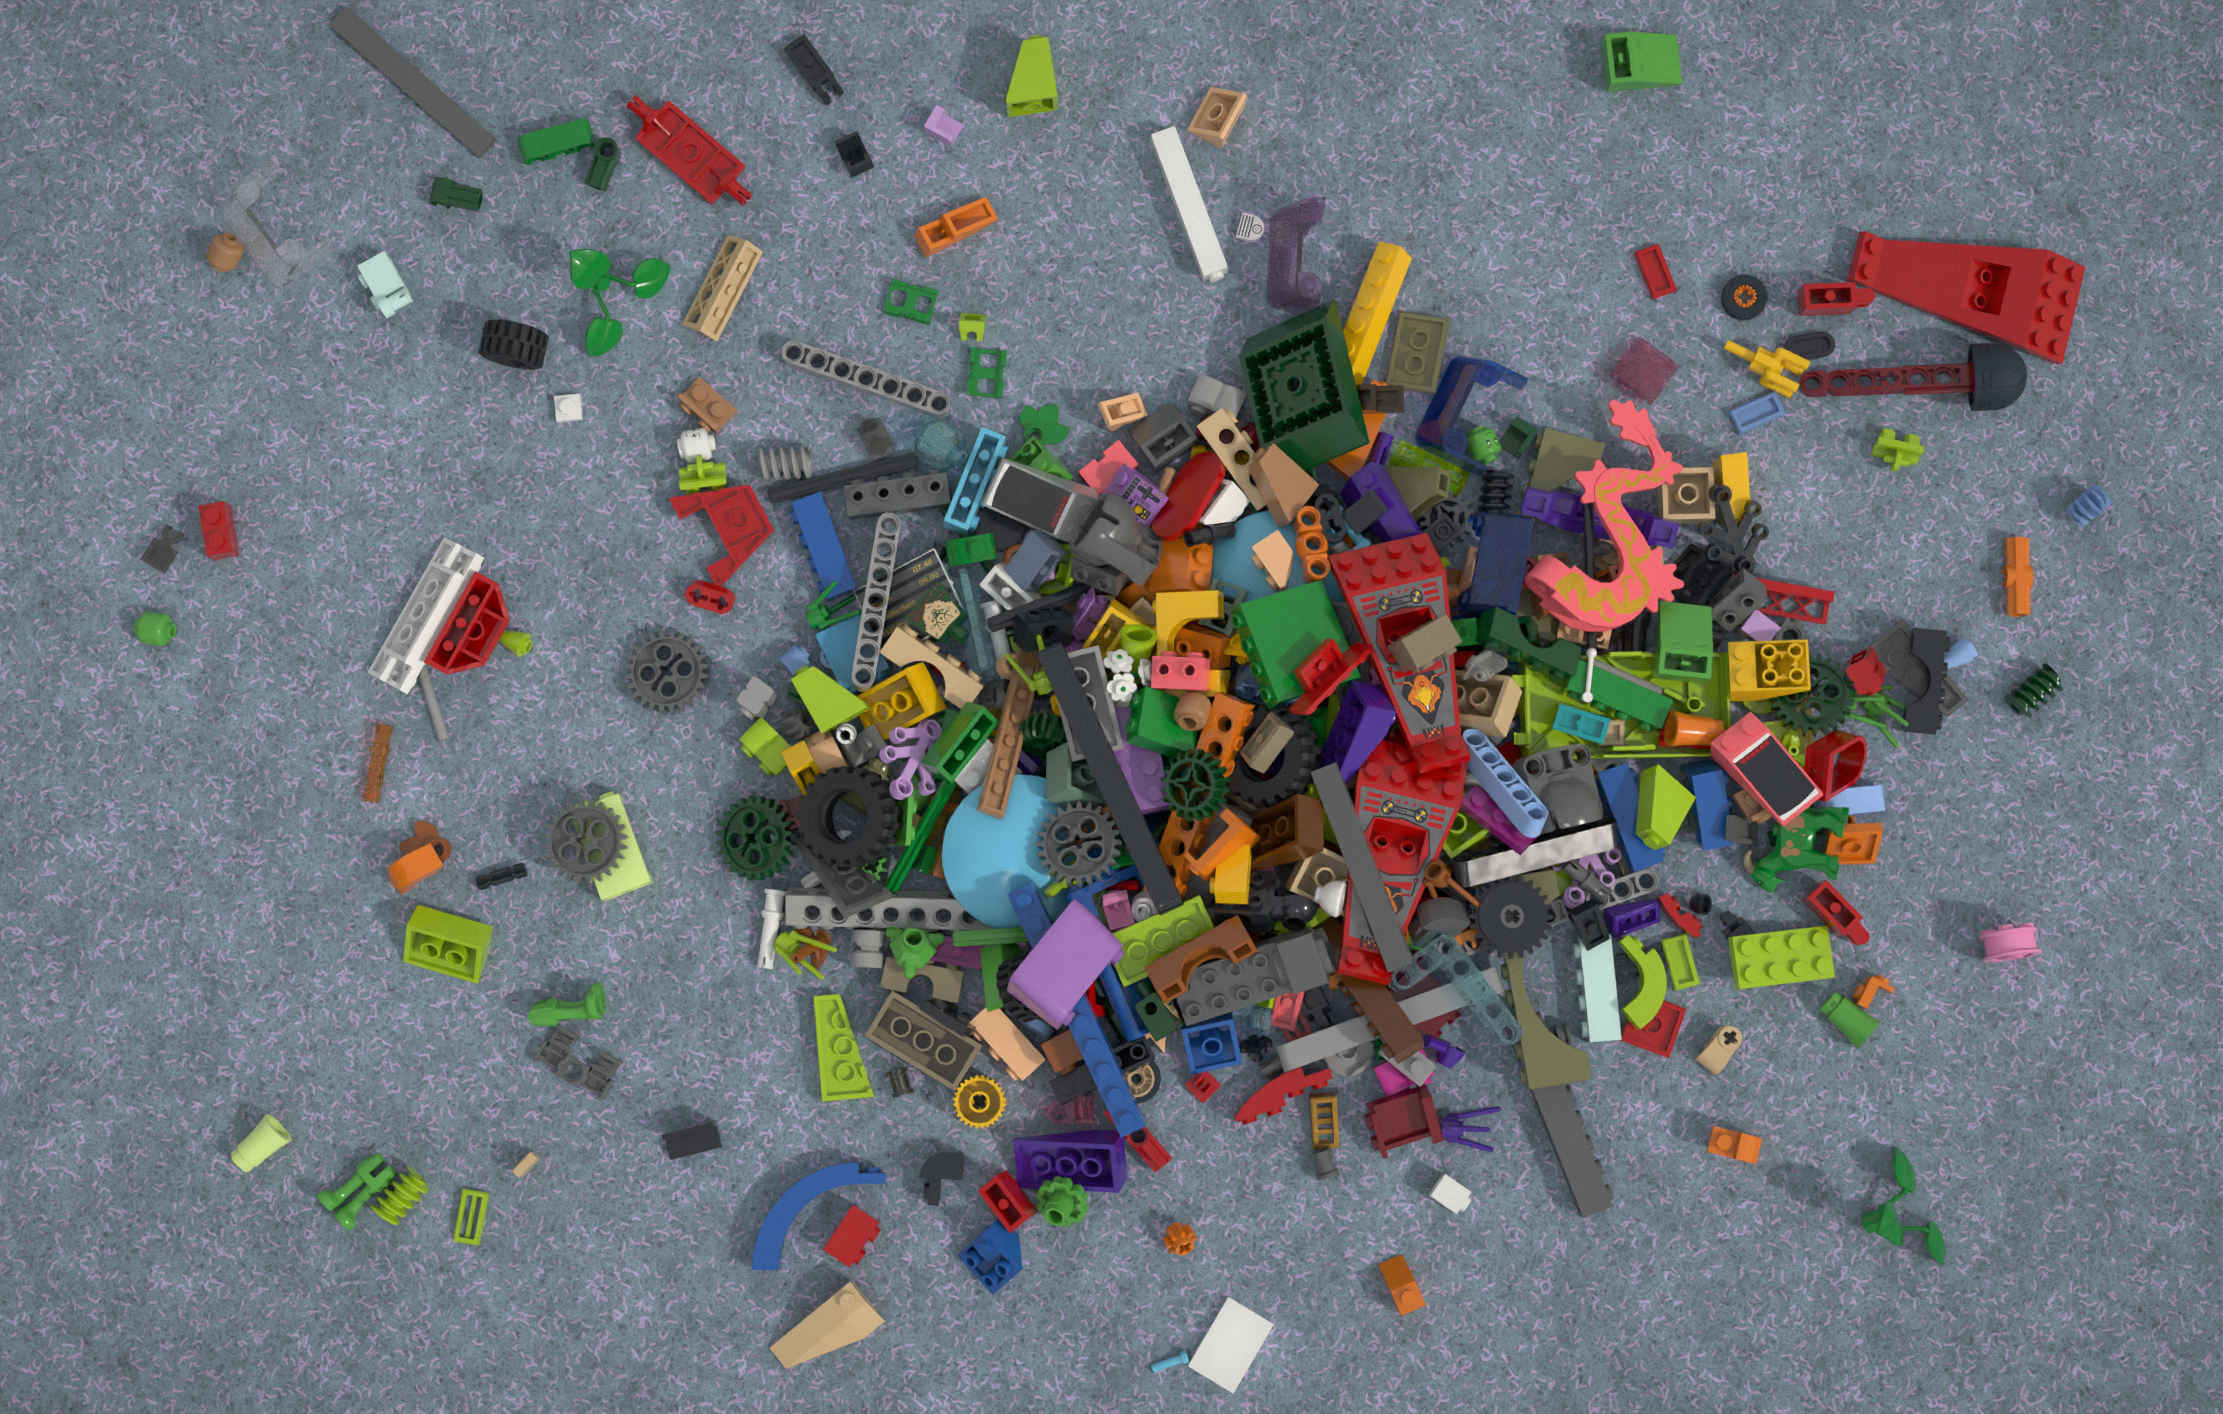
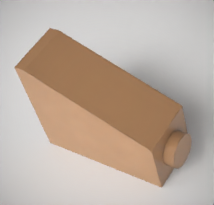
M1273 443L1266 448L1260 447L1252 456L1254 462L1248 469L1276 525L1282 528L1294 519L1319 484Z

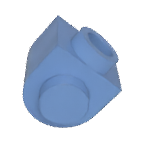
M793 645L778 658L793 677L796 676L795 672L806 665L812 667L808 661L811 656L802 645L799 648Z

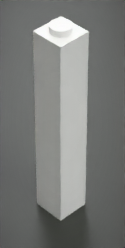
M1173 126L1151 134L1150 141L1202 280L1209 279L1210 282L1219 281L1224 278L1228 266L1177 130Z

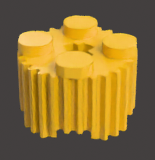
M976 1075L975 1078L972 1076L970 1080L965 1079V1083L961 1082V1087L956 1088L958 1092L954 1093L956 1097L953 1098L955 1101L953 1106H956L954 1111L958 1112L956 1116L961 1117L960 1121L964 1120L965 1125L969 1123L970 1127L975 1126V1128L989 1127L990 1123L993 1125L995 1121H999V1116H1003L1001 1112L1005 1111L1004 1107L1007 1104L1006 1097L1004 1096L1005 1092L1001 1091L1003 1087H999L1000 1083H995V1079L990 1080L989 1076L986 1078L984 1075ZM977 1094L979 1097L982 1095L986 1097L984 1101L986 1107L984 1109L981 1106L978 1109L974 1107L976 1102L974 1096Z

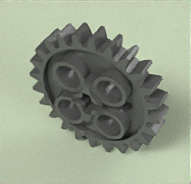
M660 630L659 638H656L651 632V641L649 642L641 638L643 646L641 648L633 646V649L637 652L636 655L627 656L633 663L625 665V668L631 671V674H627L625 679L633 681L627 688L629 690H637L632 697L634 699L643 697L640 705L645 706L647 703H650L649 710L652 712L659 706L660 714H664L666 708H669L670 713L674 714L676 706L685 711L684 703L686 702L694 706L692 697L695 696L701 699L702 697L697 691L699 689H707L702 680L710 679L708 675L703 673L704 670L710 668L708 664H702V661L707 656L705 654L698 655L702 647L697 645L692 648L694 639L691 637L685 642L684 633H681L676 638L674 630L670 631L668 637L663 630ZM663 648L671 649V656L667 660L659 659V652ZM681 653V659H679L670 669L673 673L672 676H664L658 688L655 691H653V686L656 685L664 675V673L661 671L662 668H670V666L674 663L677 655ZM684 663H689L692 666V671L687 676H681L679 673V668ZM648 668H653L655 670V677L650 681L643 680V672ZM667 684H674L676 687L675 693L670 697L664 696V687Z
M579 799L577 807L570 801L568 802L569 810L566 811L564 808L559 807L561 815L559 817L551 815L555 822L554 824H545L551 831L550 833L542 834V837L549 839V843L543 844L542 848L550 849V852L544 857L546 859H554L550 864V868L560 867L557 872L558 876L567 872V881H571L576 876L577 884H581L585 877L587 883L592 884L594 876L598 881L602 882V873L611 877L610 868H620L616 860H625L626 857L620 851L628 849V846L622 844V840L628 839L629 836L620 832L626 828L624 824H617L621 816L611 817L614 811L613 808L610 807L603 811L605 803L600 802L595 807L594 800L590 799L587 806H585L584 801ZM590 818L591 824L588 828L587 838L591 840V844H586L585 862L581 865L580 859L583 854L584 845L580 844V839H585L586 820ZM573 820H578L581 824L580 830L575 834H571L568 830L569 823ZM604 823L607 828L606 834L603 837H596L594 833L595 827L598 824ZM574 846L576 848V856L571 860H567L564 856V851L567 847ZM599 849L603 854L602 860L599 863L593 864L590 860V855L594 850Z
M1078 801L1074 809L1070 803H1067V811L1057 807L1059 815L1054 816L1049 813L1048 816L1051 823L1042 822L1046 832H1038V836L1043 839V841L1036 843L1039 849H1044L1037 854L1039 859H1045L1041 863L1044 869L1050 867L1048 874L1050 877L1057 874L1056 880L1058 883H1061L1066 878L1068 887H1071L1073 881H1076L1078 887L1081 888L1085 880L1089 886H1092V879L1095 877L1098 881L1102 882L1101 874L1103 872L1109 876L1111 875L1108 869L1109 865L1118 866L1113 858L1122 857L1121 852L1116 849L1122 847L1123 842L1116 839L1121 836L1119 830H1114L1117 827L1115 820L1109 822L1112 816L1109 812L1102 815L1103 809L1101 806H1098L1093 811L1091 802L1087 804L1086 808H1083L1082 803ZM1086 824H1095L1096 827L1093 832L1083 833V828ZM1060 832H1070L1068 839L1064 841L1057 840ZM1098 837H1102V840L1096 841ZM1078 840H1082L1083 842L1081 849H1077L1076 847L1078 844ZM1065 848L1061 852H1057V849ZM1093 849H1102L1100 857L1094 859L1089 857ZM1070 855L1077 857L1073 865H1064L1066 857Z

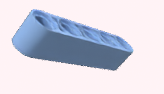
M1467 729L1464 731L1462 738L1471 754L1467 769L1520 833L1531 838L1539 836L1548 816L1546 807L1481 731L1477 729Z

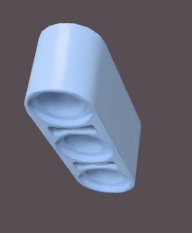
M1882 785L1847 788L1826 802L1817 800L1812 804L1813 808L1819 809L1828 806L1849 807V815L1886 811Z

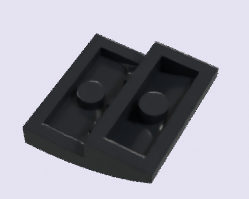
M1691 543L1673 563L1677 567L1673 572V576L1682 580L1684 586L1680 589L1671 590V593L1687 604L1705 606L1733 574V571L1729 566L1717 560L1709 559L1706 557L1703 549Z

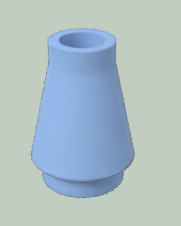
M1968 638L1964 640L1959 639L1950 647L1949 652H1945L1944 662L1948 663V669L1973 662V658L1977 657L1978 654Z

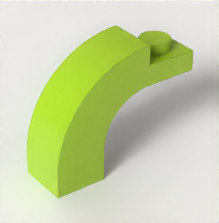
M1625 935L1617 943L1636 965L1640 975V984L1635 996L1619 1010L1634 1028L1639 1030L1654 1018L1664 1001L1667 987L1666 972L1662 960L1654 948L1644 953L1642 951L1644 946L1635 936L1631 938L1629 935Z

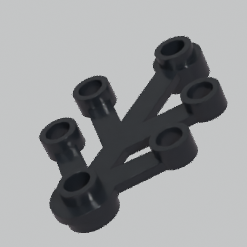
M1716 483L1711 486L1708 495L1712 502L1719 505L1727 531L1715 527L1707 520L1701 521L1698 524L1697 531L1705 538L1713 537L1730 544L1734 554L1723 551L1715 543L1708 544L1704 553L1706 557L1713 561L1719 559L1730 564L1734 574H1737L1742 569V562L1747 561L1744 569L1751 574L1756 566V560L1753 555L1760 541L1768 537L1769 529L1762 523H1756L1751 529L1752 536L1745 548L1743 547L1742 540L1753 518L1761 514L1762 506L1755 500L1746 502L1744 513L1737 525L1729 502L1732 498V491L1725 484ZM1725 492L1724 498L1720 500V494ZM1756 505L1755 511L1750 512V508ZM1709 525V530L1703 533V528ZM1763 528L1762 534L1757 535V531ZM1714 548H1716V549H1717L1716 553L1711 556V555H1710L1711 550L1714 549Z

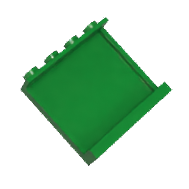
M1322 580L1241 603L1230 612L1232 624L1237 629L1241 638L1242 650L1249 658L1251 673L1258 681L1261 698L1267 704L1269 710L1280 703L1299 698L1305 693L1293 671L1326 638L1335 640L1342 655L1349 649ZM1357 667L1346 680L1339 684L1341 687L1348 686L1351 680L1356 681L1361 677Z

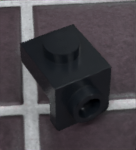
M857 131L835 141L839 155L851 178L874 168L873 162Z

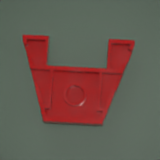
M750 484L676 496L669 499L680 520L702 508L706 509L730 554L706 567L713 582L718 586H722L774 531Z

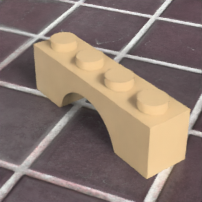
M907 624L904 627L898 625L879 653L900 667L912 661H926L935 665L945 679L946 689L944 698L960 709L963 708L967 701L973 703L985 685L981 681L983 677L972 669L966 671L960 666L961 661L954 656L948 654L946 657L938 651L940 647L931 640L927 639L925 642L917 637L918 632Z

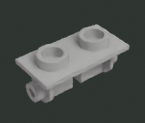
M1484 649L1478 656L1473 655L1465 665L1467 671L1463 679L1466 680L1472 676L1476 680L1484 682L1494 676L1495 673L1497 674L1507 667V659L1498 652Z

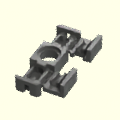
M557 1024L556 1030L549 1040L551 1042L550 1045L547 1046L549 1043L547 1041L543 1042L533 1057V1061L537 1062L539 1059L557 1070L555 1075L576 1088L582 1085L600 1096L598 1101H603L607 1096V1092L613 1086L612 1080L609 1083L607 1081L609 1078H613L622 1061L604 1050H600L598 1056L601 1058L596 1065L592 1064L591 1067L570 1054H567V1052L570 1053L571 1051L568 1048L572 1042H577L580 1036L561 1024ZM572 1063L577 1064L581 1069L580 1075L575 1079L568 1077L566 1073L567 1067Z

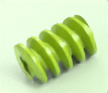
M406 1166L410 1173L408 1176L403 1173L399 1174L402 1180L401 1184L396 1181L391 1182L395 1188L394 1191L384 1190L388 1197L387 1199L377 1197L380 1203L379 1207L370 1205L379 1217L393 1225L400 1223L398 1216H407L405 1208L413 1209L415 1207L413 1200L421 1201L422 1196L420 1192L425 1194L429 1192V1187L424 1178L410 1166Z

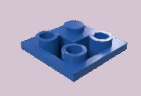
M999 1219L994 1221L958 1254L959 1258L992 1294L996 1293L1023 1269L1019 1235L1015 1230L1009 1233Z

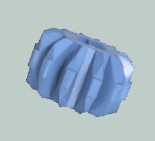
M2093 485L2069 504L2065 512L2068 514L2069 519L2078 527H2084L2111 505L2112 500L2104 489L2098 485Z

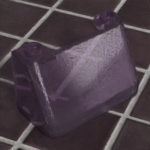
M1306 197L1276 210L1271 216L1266 297L1268 304L1274 309L1309 311L1319 306L1321 300V280L1314 273L1301 272L1303 236H1308L1309 230L1313 226L1321 225L1326 197Z

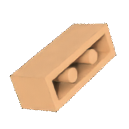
M984 1008L969 1022L976 1027L973 1035L979 1041L983 1038L990 1045L987 1050L997 1061L1002 1058L1008 1066L1005 1070L1015 1081L1018 1078L1022 1081L1025 1080L1046 1060L1001 1009L988 1012Z

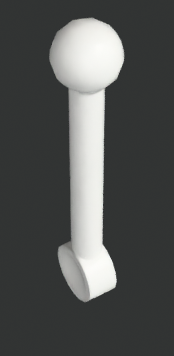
M1589 648L1586 652L1588 667L1585 692L1581 696L1583 702H1590L1593 699L1590 689L1593 660L1597 654L1594 648Z

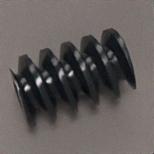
M1485 470L1484 472L1487 474L1483 475L1481 480L1486 484L1480 487V491L1485 494L1479 497V501L1483 504L1478 506V511L1482 515L1477 516L1476 521L1482 524L1503 526L1502 520L1510 518L1509 515L1503 513V510L1511 508L1510 505L1504 503V500L1512 499V495L1505 493V491L1513 489V485L1507 483V480L1514 479L1515 475L1500 470Z

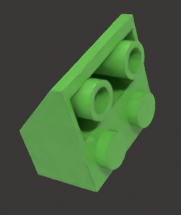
M1034 435L1009 459L1067 480L1073 478L1064 464Z

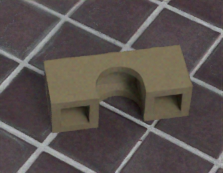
M894 954L892 958L886 957L880 985L881 989L907 994L909 984L913 978L926 976L933 982L932 999L938 998L945 1002L959 1003L964 972L959 971L960 966L945 963L944 968L934 966V961L929 960L923 968L916 969L913 978L907 979L903 975L904 968L901 967L902 965H898Z

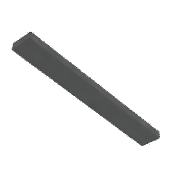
M345 7L329 24L335 32L479 159L496 142V138L349 8Z
M1337 762L1312 771L1311 775L1387 971L1391 972L1414 963Z

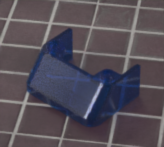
M1467 356L1453 358L1438 386L1437 394L1433 396L1415 433L1417 446L1480 477L1487 465L1464 455L1468 445L1467 436L1464 432L1454 427L1475 382L1485 387H1491L1500 380L1522 391L1529 378L1490 360Z
M1480 512L1468 518V522L1472 523V530L1475 531V536L1479 537L1480 540L1471 587H1468L1465 592L1462 591L1458 598L1460 609L1450 614L1451 618L1459 620L1481 618L1483 612L1495 607L1516 615L1519 607L1534 525L1533 518L1515 514Z

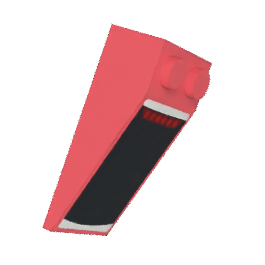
M1749 712L1711 742V757L1782 827L1823 796V792L1773 733L1752 712Z

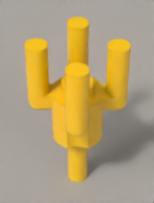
M1727 340L1723 348L1749 361L1748 370L1761 376L1759 379L1760 385L1776 391V393L1789 399L1797 391L1800 384L1780 375L1783 368L1801 377L1811 362L1782 347L1777 348L1773 353L1759 346L1757 351L1753 352Z

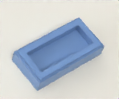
M1773 391L1730 410L1728 414L1738 435H1741L1784 416L1786 412L1776 391Z

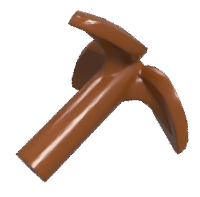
M810 928L794 930L802 936L828 945L831 944V937L824 929H818L816 937ZM799 941L805 945L791 956L792 961L798 964L810 954L814 967L816 969L820 968L826 960L827 951Z

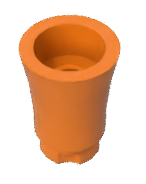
M1674 710L1669 711L1664 723V740L1669 747L1680 745L1711 746V742L1725 732L1722 720L1689 715Z

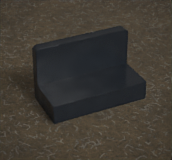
M716 1121L662 1135V1139L666 1141L670 1160L722 1147Z

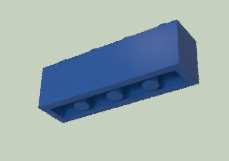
M821 492L791 502L794 509L789 512L794 525L800 524L803 533L798 536L803 549L808 548L811 558L807 560L812 573L817 572L820 581L816 584L820 594L833 581H837V585L826 596L828 601L854 593L853 591L857 590Z
M1625 763L1594 775L1609 818L1617 820L1620 848L1629 873L1631 874L1664 862L1663 856H1665V851L1663 847L1653 850L1646 846L1643 840L1635 834L1639 793L1635 785L1637 776L1632 767L1629 768L1628 764Z

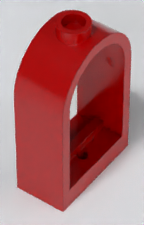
M1836 730L1806 746L1804 771L1823 792V796L1818 799L1819 801L1826 802L1857 782L1863 771L1867 756V743L1863 736ZM1840 752L1839 760L1833 770L1834 756Z

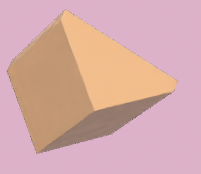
M1210 87L1187 131L1222 149L1246 105L1247 95L1242 92Z

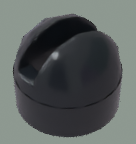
M1701 893L1693 895L1689 901L1691 911L1696 914L1707 915L1712 907L1711 897L1708 894Z

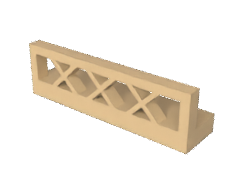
M727 235L682 325L688 329L698 331L707 338L717 342L763 251L746 239ZM733 244H737L734 251L729 254ZM724 268L722 274L717 277L719 271ZM710 291H713L711 296L708 299H706L708 293ZM701 313L697 323H693L696 316Z

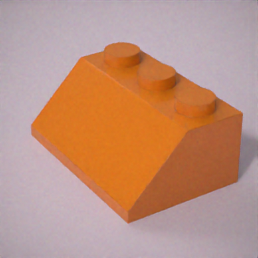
M1196 524L1193 530L1200 529L1203 526L1200 524ZM1184 533L1179 535L1180 539L1175 541L1162 540L1161 560L1149 577L1148 593L1156 596V593L1209 591L1214 544L1207 545L1205 543L1188 547L1184 542Z

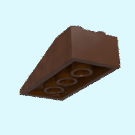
M1296 794L1250 816L1253 819L1250 827L1261 837L1251 848V870H1259L1307 859L1323 851L1324 815L1321 800Z

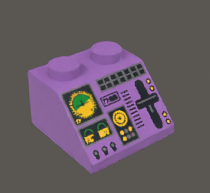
M1125 463L1116 472L1114 478L1102 493L1105 494L1106 491L1115 492L1125 498L1132 507L1137 522L1146 527H1149L1169 499L1145 475Z

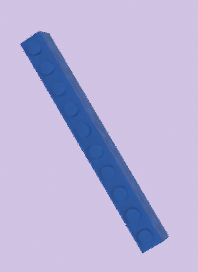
M1034 882L1007 894L1032 949L1053 925ZM1085 992L1073 1009L1076 1015L1068 1026L1122 1138L1145 1127L1147 1123Z

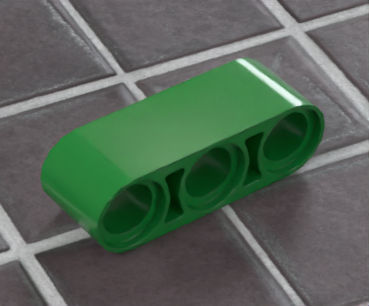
M587 119L575 120L534 131L517 138L525 165H532L531 162L537 160L543 162L554 159L556 155L563 153L569 155L580 152L585 147L590 146V149L595 147L590 122Z

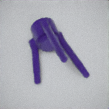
M1501 1107L1485 1108L1458 1114L1449 1113L1448 1117H1442V1137L1448 1138V1143H1458L1479 1150L1493 1152L1494 1149L1492 1147L1458 1137H1463V1132H1489V1127L1464 1126V1122L1458 1119L1499 1112Z

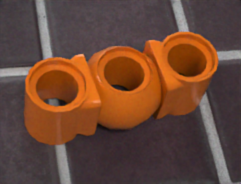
M1305 506L1299 510L1293 523L1297 539L1295 550L1299 558L1302 559L1301 566L1304 569V581L1307 584L1319 580L1324 582L1330 571V563L1327 560L1328 541L1325 535L1321 533L1322 525L1320 524L1319 511L1312 506ZM1301 518L1310 519L1313 525H1305ZM1312 542L1318 549L1311 550L1306 546V543ZM1311 567L1319 568L1322 574H1314L1311 571Z

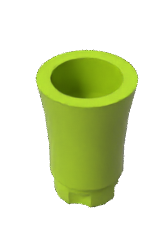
M1129 624L1121 629V649L1125 650L1128 656L1134 659L1133 664H1131L1132 670L1128 673L1138 672L1140 659L1150 660L1157 640V633L1148 626ZM1134 678L1133 683L1137 685L1141 684L1142 678Z

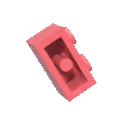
M1161 651V656H1152L1151 688L1158 690L1209 692L1210 659L1203 658V653L1187 652V657H1177V652Z

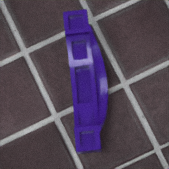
M1527 486L1520 509L1521 514L1537 517L1543 522L1579 534L1584 533L1583 504L1580 502V498L1584 493L1576 492V494H1571L1551 489L1550 492ZM1621 502L1644 536L1648 546L1658 545L1673 548L1679 528L1678 521L1653 516L1652 512L1627 507L1626 503ZM1594 507V537L1611 541Z

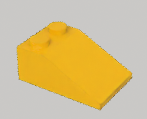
M924 662L904 669L857 696L870 707L868 711L859 715L864 728L874 724L884 741L889 739V733L894 728L899 726L904 729L910 728L947 708Z

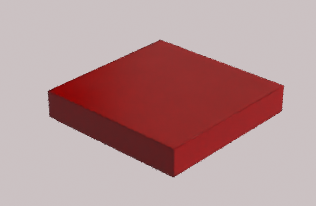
M1663 1001L1654 1018L1639 1030H1636L1626 1018L1621 1032L1622 1040L1620 1041L1669 1058L1686 1009Z

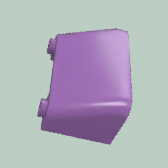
M1074 899L1013 973L1009 980L1007 991L1058 1030L1062 1024L1067 1026L1076 1015L1073 1012L1076 1003L1104 968L1111 963L1116 965L1125 954L1122 951L1124 945L1083 904Z

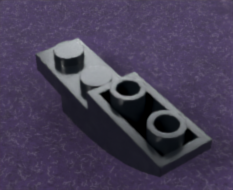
M1145 1035L1113 1049L1124 1076L1156 1059ZM1087 1064L1049 1081L1060 1106L1098 1090Z

